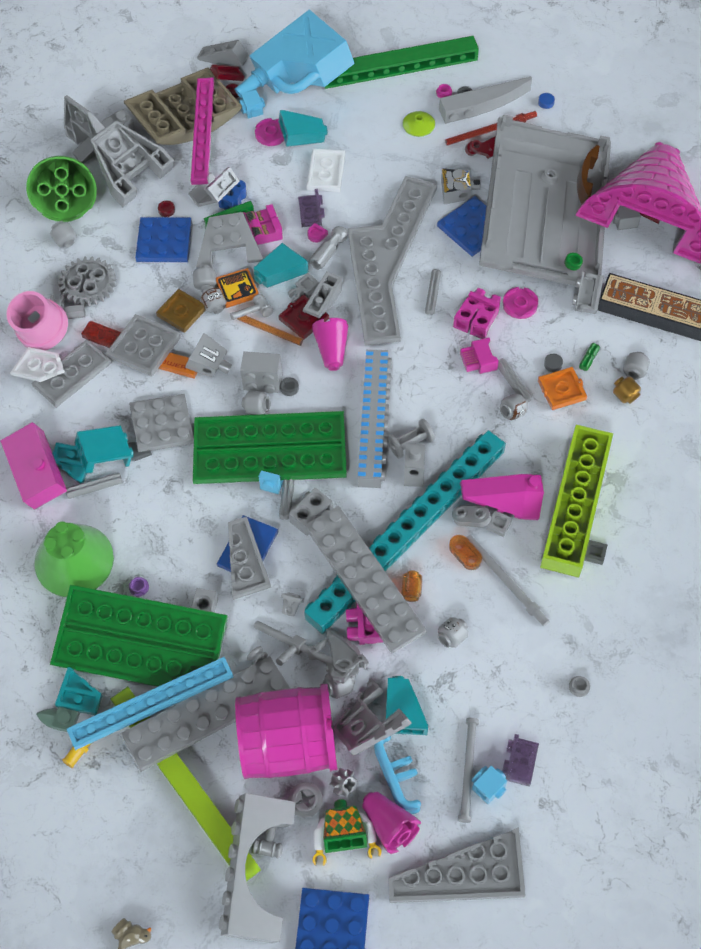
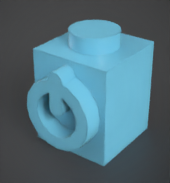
M257 90L241 93L239 103L242 105V114H246L248 119L263 115L265 103L263 98L259 97Z
M485 766L473 777L472 782L474 784L472 790L489 804L495 797L499 799L506 792V776L498 768L495 769L492 766L488 768Z

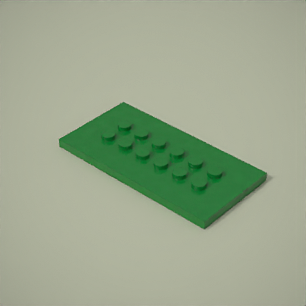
M344 411L195 417L193 484L258 482L261 470L280 475V480L347 478Z
M70 585L50 665L62 668L70 667L77 671L159 687L219 659L228 615Z

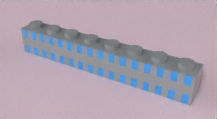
M366 349L358 487L381 488V481H385V470H382V464H386V453H383V448H387V437L384 436V431L388 432V420H385V415L389 416V404H386V400L390 398V389H386L387 384H390L391 373H387V370L391 369L392 358H388V350Z

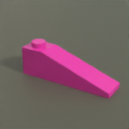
M518 474L461 480L460 482L462 498L466 501L483 507L490 506L496 508L498 512L513 514L518 519L539 520L544 495L541 475Z

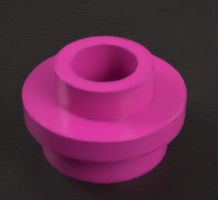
M441 84L436 90V95L439 98L451 96L452 89L448 84Z

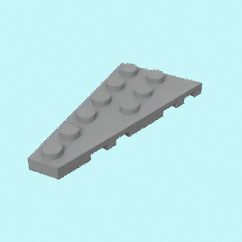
M519 827L482 843H477L451 853L441 859L428 862V864L418 868H413L388 878L389 903L525 898Z

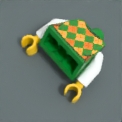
M336 800L334 808L326 810L325 818L319 821L314 830V849L316 850V854L312 859L314 865H316V858L318 856L323 857V865L327 863V858L323 854L324 849L325 853L367 848V844H369L368 857L372 859L371 849H376L380 857L381 848L375 843L377 838L373 823L363 813H359L356 806L347 807L346 800Z

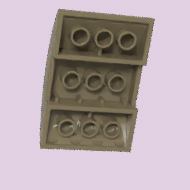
M209 67L182 77L180 84L155 93L153 90H149L124 100V104L156 144L175 145L193 141L197 78L214 79L211 132L234 117L241 110L242 105L222 82L216 79Z

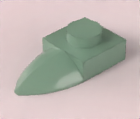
M58 707V709L42 710L36 715L47 727L67 732V728L76 725L80 713L75 710Z

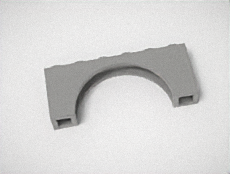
M248 793L239 796V799L236 800L234 811L237 812L236 821L233 822L231 833L234 835L233 844L230 845L228 857L231 858L230 867L227 868L225 874L227 890L222 897L224 912L219 920L220 936L267 943L280 942L283 918L265 911L254 900L246 882L245 863L251 845L262 832L269 828H286L293 825L296 802Z

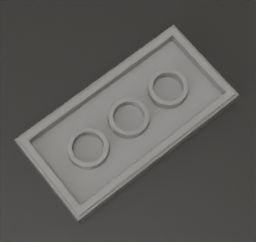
M86 339L61 359L64 373L42 382L34 381L31 384L57 408L112 362L111 359Z

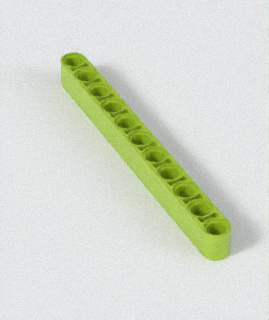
M127 686L110 698L114 706H117L136 696ZM146 717L136 723L129 725V727L131 728L151 717ZM177 753L157 763L159 769L230 866L231 858L228 857L230 845L233 844L234 835L231 833L232 828ZM249 852L245 863L246 882L261 871Z

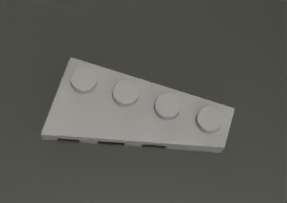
M247 516L228 522L232 599L235 600L271 588Z

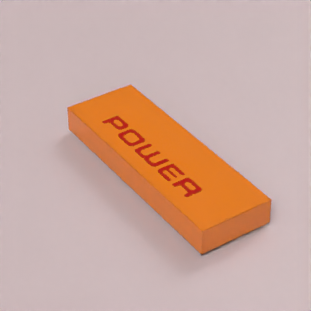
M169 353L158 368L195 379L198 373L185 368L188 357Z

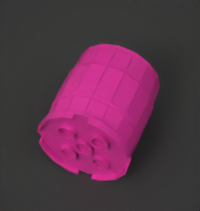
M328 683L320 684V687L279 689L235 698L238 749L244 779L285 777L309 774L324 769H330V772L337 770L335 743L331 727L332 717Z

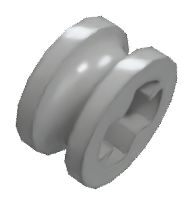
M259 646L248 654L247 660L252 661V665L267 658L268 654L262 652L263 648Z

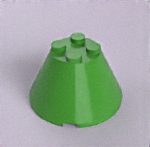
M52 156L41 160L32 168L27 178L26 191L31 205L42 213L44 217L54 221L68 222L83 217L92 208L96 200L97 187L92 173L83 163L67 156Z
M63 521L58 522L49 530L36 552L34 567L37 578L44 588L61 597H67L70 585L97 589L106 581L111 573L114 563L113 549L108 538L100 530L92 526Z

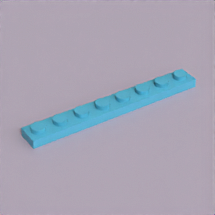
M222 657L67 728V732L75 750L227 681L233 678V673L225 657Z

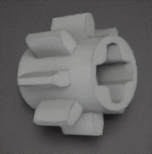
M339 768L338 772L332 774L329 785L335 787L333 793L348 797V793L355 791L358 780L353 778V771Z

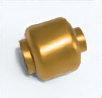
M630 376L625 379L620 377L614 383L616 387L613 389V393L622 403L628 402L631 404L641 395L639 393L641 387Z

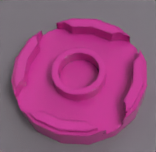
M272 118L261 120L256 125L255 137L259 143L266 146H276L284 141L278 122L279 119L272 120Z
M514 287L505 293L503 309L511 317L526 319L537 311L538 297L529 288L519 289V287Z

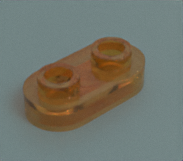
M455 535L450 539V552L466 569L476 570L481 566V553L465 536ZM460 545L462 548L457 549L456 546ZM472 559V560H474L475 562H474V563H470L468 560Z

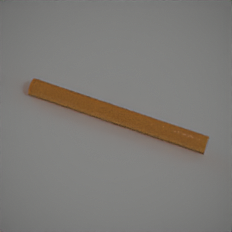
M243 316L237 318L239 321L299 346L303 343V339L251 317Z

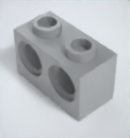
M316 488L311 492L308 491L303 496L302 501L290 509V523L308 536L309 533L305 529V524L332 510V500ZM315 502L320 503V504L317 505V506L312 505V504L315 503ZM302 515L307 516V518L301 519L299 517Z

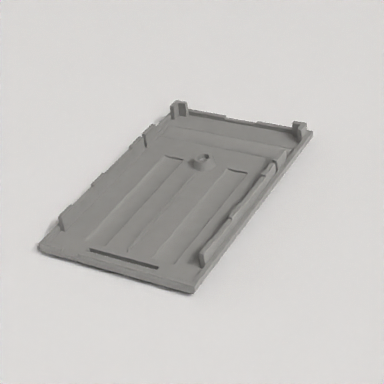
M503 115V118L499 117L479 265L576 286L577 277H581L582 272H584V276L586 273L601 275L605 227L575 216L581 206L577 193V178L587 154L593 147L599 145L598 159L593 169H589L587 182L593 183L591 196L608 183L611 149L610 137L600 136L597 139L514 121L513 116ZM572 252L578 253L583 258L581 268L575 271L568 269L564 264L567 254Z

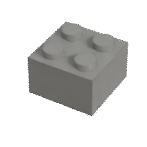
M243 351L240 368L243 390L280 393V383L283 375L280 354Z

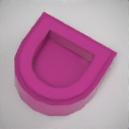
M314 223L308 229V239L315 243L321 242L328 235V231Z

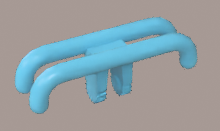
M391 736L374 744L375 755L395 803L409 813L416 814L421 809V802L419 800H406L399 782L416 776L418 772L414 768L398 774L394 773L395 770L409 765L413 760L411 756H407L390 763L383 746L384 743L391 739Z

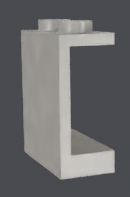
M228 167L217 178L210 172L208 184L196 185L188 194L198 207L217 203L240 180L232 169Z

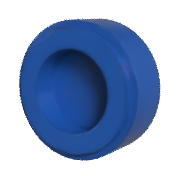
M543 93L539 96L538 104L541 108L549 109L554 106L555 97L552 94Z

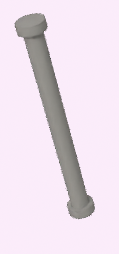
M466 718L468 729L461 814L458 815V821L463 823L471 822L469 812L476 726L479 724L477 718Z

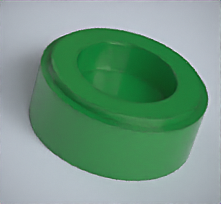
M574 252L567 254L564 260L565 266L573 271L580 269L583 263L581 255Z

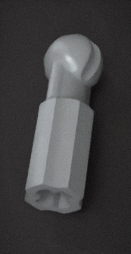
M337 226L332 229V237L329 241H324L311 256L309 263L315 269H322L336 252L337 244L343 243L347 239V230L344 227Z

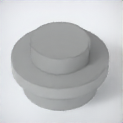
M576 676L571 679L569 690L573 695L583 697L588 694L590 683L585 677Z

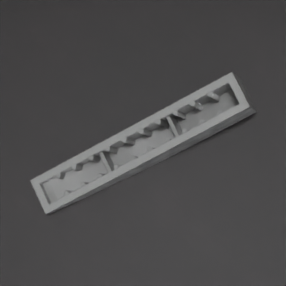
M532 77L440 98L439 111L445 124L493 111L531 90Z

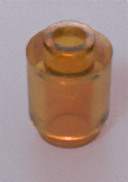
M407 571L402 577L401 594L408 602H416L421 596L423 577L417 571Z

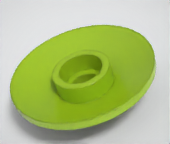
M415 111L405 116L403 128L412 136L422 137L434 130L435 120L426 112Z

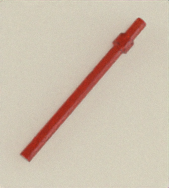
M537 112L521 113L516 115L513 120L525 123L526 120L537 117ZM497 123L445 139V143L448 146L497 130Z

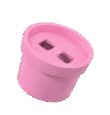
M26 291L18 294L12 299L7 308L8 323L14 329L21 343L27 348L48 350L56 346L66 334L68 327L66 312L60 305L45 298L38 292ZM33 312H38L40 318L31 323L28 317Z

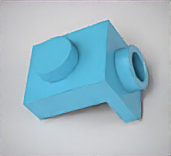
M261 470L259 475L260 490L279 494L284 480H280V475Z

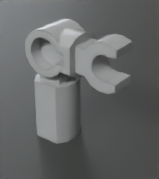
M60 294L59 300H55L53 295L50 296V300L64 309L68 319L85 317L84 305L66 306L64 308L65 300L62 294Z

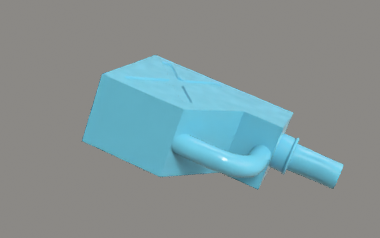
M308 10L249 55L255 70L251 71L252 75L238 85L235 91L241 98V93L268 85L276 94L280 91L285 94H295L303 91L310 85L325 87L355 63L346 40L311 10Z

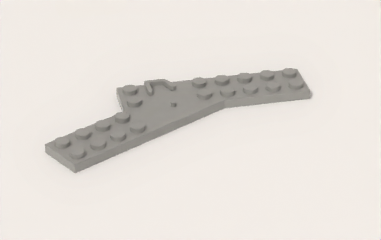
M405 176L382 225L348 229L350 253L365 345L401 342L392 286L437 190L436 184Z

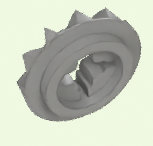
M303 782L292 788L288 801L296 802L295 815L302 818L313 817L320 811L323 796L316 785ZM302 792L307 798H312L309 800V808L304 803L299 804L302 801Z

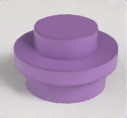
M136 577L129 583V591L133 596L141 597L149 590V584L145 578Z

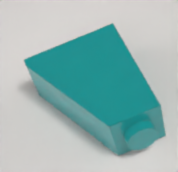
M280 110L278 122L286 147L324 142L328 130L322 118Z
M283 243L253 268L256 282L263 284L267 288L309 272L308 261Z
M403 676L388 678L386 719L400 709L412 723L395 734L427 736L428 723L410 680L405 679Z

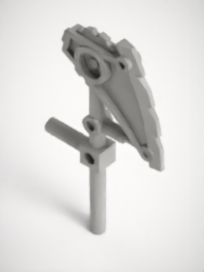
M256 621L254 624V628L289 645V648L276 659V663L280 666L294 653L299 655L303 652L308 655L310 660L317 659L326 664V672H329L328 675L331 681L344 684L349 678L353 679L356 674L358 675L359 667H363L365 670L369 664L363 654L360 655L359 649L354 644L352 645L350 640L344 636L342 638L339 632L330 627L326 629V638L323 641L321 640L316 646L306 645V639L298 635L292 638L260 621ZM327 642L330 647L331 657L320 652Z

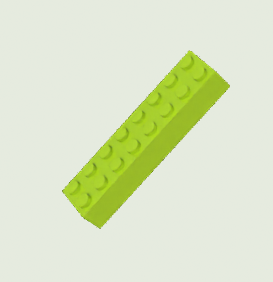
M575 425L540 568L577 578L580 577L614 433Z

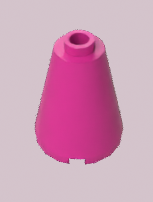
M329 318L330 321L327 322L321 319L312 325V330L324 366L329 368L330 371H336L340 369L339 367L343 366L348 323L345 319Z
M370 792L363 798L362 807L368 819L373 823L374 830L388 853L399 852L397 849L399 846L403 845L406 847L416 837L420 830L417 825L421 824L417 817L379 792Z

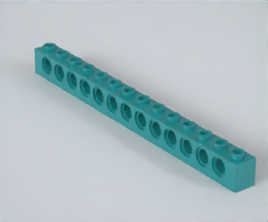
M489 430L484 435L480 434L472 447L468 446L464 450L463 455L459 459L456 458L450 468L439 475L438 480L434 484L428 485L422 496L415 498L409 509L406 508L401 512L396 522L392 521L387 526L386 531L374 539L369 549L385 572L462 496L461 480L478 479L504 453L506 443ZM429 501H436L437 503L432 504ZM421 513L424 516L419 517L416 514ZM409 526L411 529L406 530L402 527ZM396 539L398 542L392 543L389 540ZM383 552L385 555L378 556L376 553ZM338 575L334 578L333 584L328 589L324 588L320 592L318 599L310 602L305 607V620L322 635L326 632V629L331 627L346 612V609H349L356 602ZM338 592L344 593V595L341 597H338L335 594ZM323 606L331 607L327 611L321 609Z

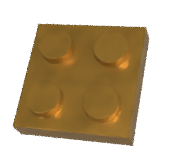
M178 289L159 308L156 314L160 319L185 333L206 309L202 302Z

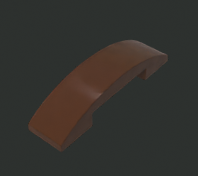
M596 145L589 151L578 174L577 193L581 205L591 197L593 183L587 182L589 169H593L598 159L599 145Z

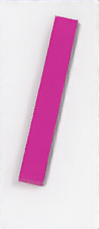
M197 78L191 185L208 184L214 94L213 78Z

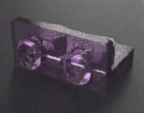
M314 189L315 195L298 197L302 227H310L314 223L320 226L322 225V218H325L324 208H320V205H323L322 195H319L318 189Z
M518 734L514 735L513 740L509 739L506 752H509L510 756L509 760H504L502 772L506 773L505 779L507 781L530 787L539 743L520 739Z

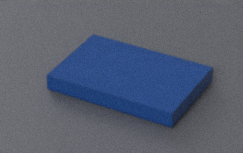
M247 517L262 561H264L278 534V529ZM228 542L217 562V567L231 572L230 546Z

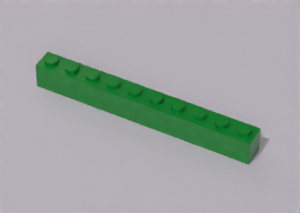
M473 35L354 57L353 61L355 64L324 88H334L478 61L479 48Z

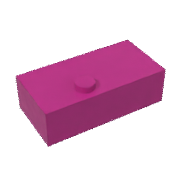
M32 422L0 440L24 503L35 510L67 492L45 433L35 423Z

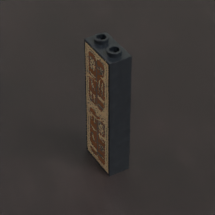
M609 273L599 299L597 311L701 341V299Z

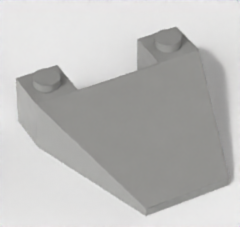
M68 95L64 97V128L69 139L79 144L87 136L93 138L105 129L89 110Z
M117 121L90 140L109 191L122 207L136 197L137 188L130 182L134 177L149 167L160 179L173 168L174 159L162 147Z

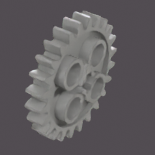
M85 256L83 261L77 258V263L71 261L72 266L66 265V271L61 270L62 276H59L60 281L58 282L60 292L63 294L64 299L67 298L69 303L73 301L74 305H77L79 302L81 305L88 303L89 307L92 302L98 305V300L104 302L103 297L109 298V292L113 293V287H116L114 269L111 268L110 264L107 265L106 260L101 262L100 258H97L96 261L93 256H91L90 260H87Z

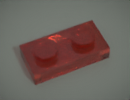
M89 321L81 333L82 338L110 348L121 334L117 330L93 321Z

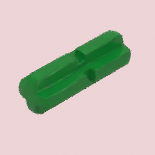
M592 343L580 362L579 368L581 370L588 371L593 359H595L599 352L600 346L598 344Z

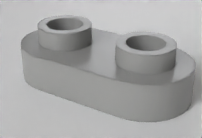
M462 505L456 507L452 512L453 520L459 526L485 527L491 522V514L486 507Z

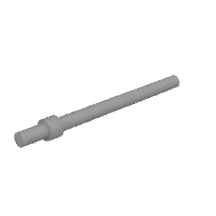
M471 535L467 536L465 541L524 604L526 611L531 616L534 615L543 626H546L550 621L540 611V607L524 594Z

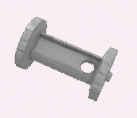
M425 419L418 421V428L398 438L393 435L387 437L389 446L398 459L404 456L403 450L406 449V444H416L424 439L429 443L435 440L433 430Z

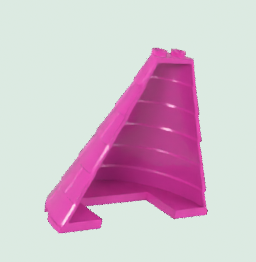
M661 142L655 143L653 147L619 173V175L588 198L576 212L575 216L608 228L620 205L684 229L685 232L674 247L673 254L701 264V207L679 155L680 151L670 145Z

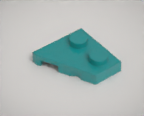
M56 442L52 454L57 466L79 484L84 483L87 473L85 474L76 446Z
M68 667L55 706L95 716L103 696L84 678L75 673L72 668Z

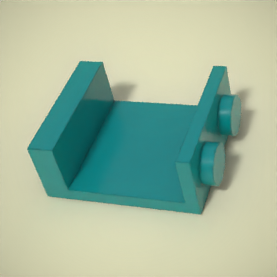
M121 425L76 433L74 443L85 474L92 473L96 463L123 459L125 467H129L133 458V450L128 446V437L126 432H123Z

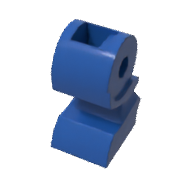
M240 180L229 191L230 195L226 194L218 202L219 207L227 210L242 204L241 200L247 196L246 183Z

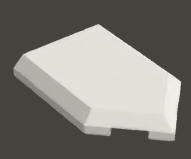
M28 347L10 374L42 382L65 371L58 353Z

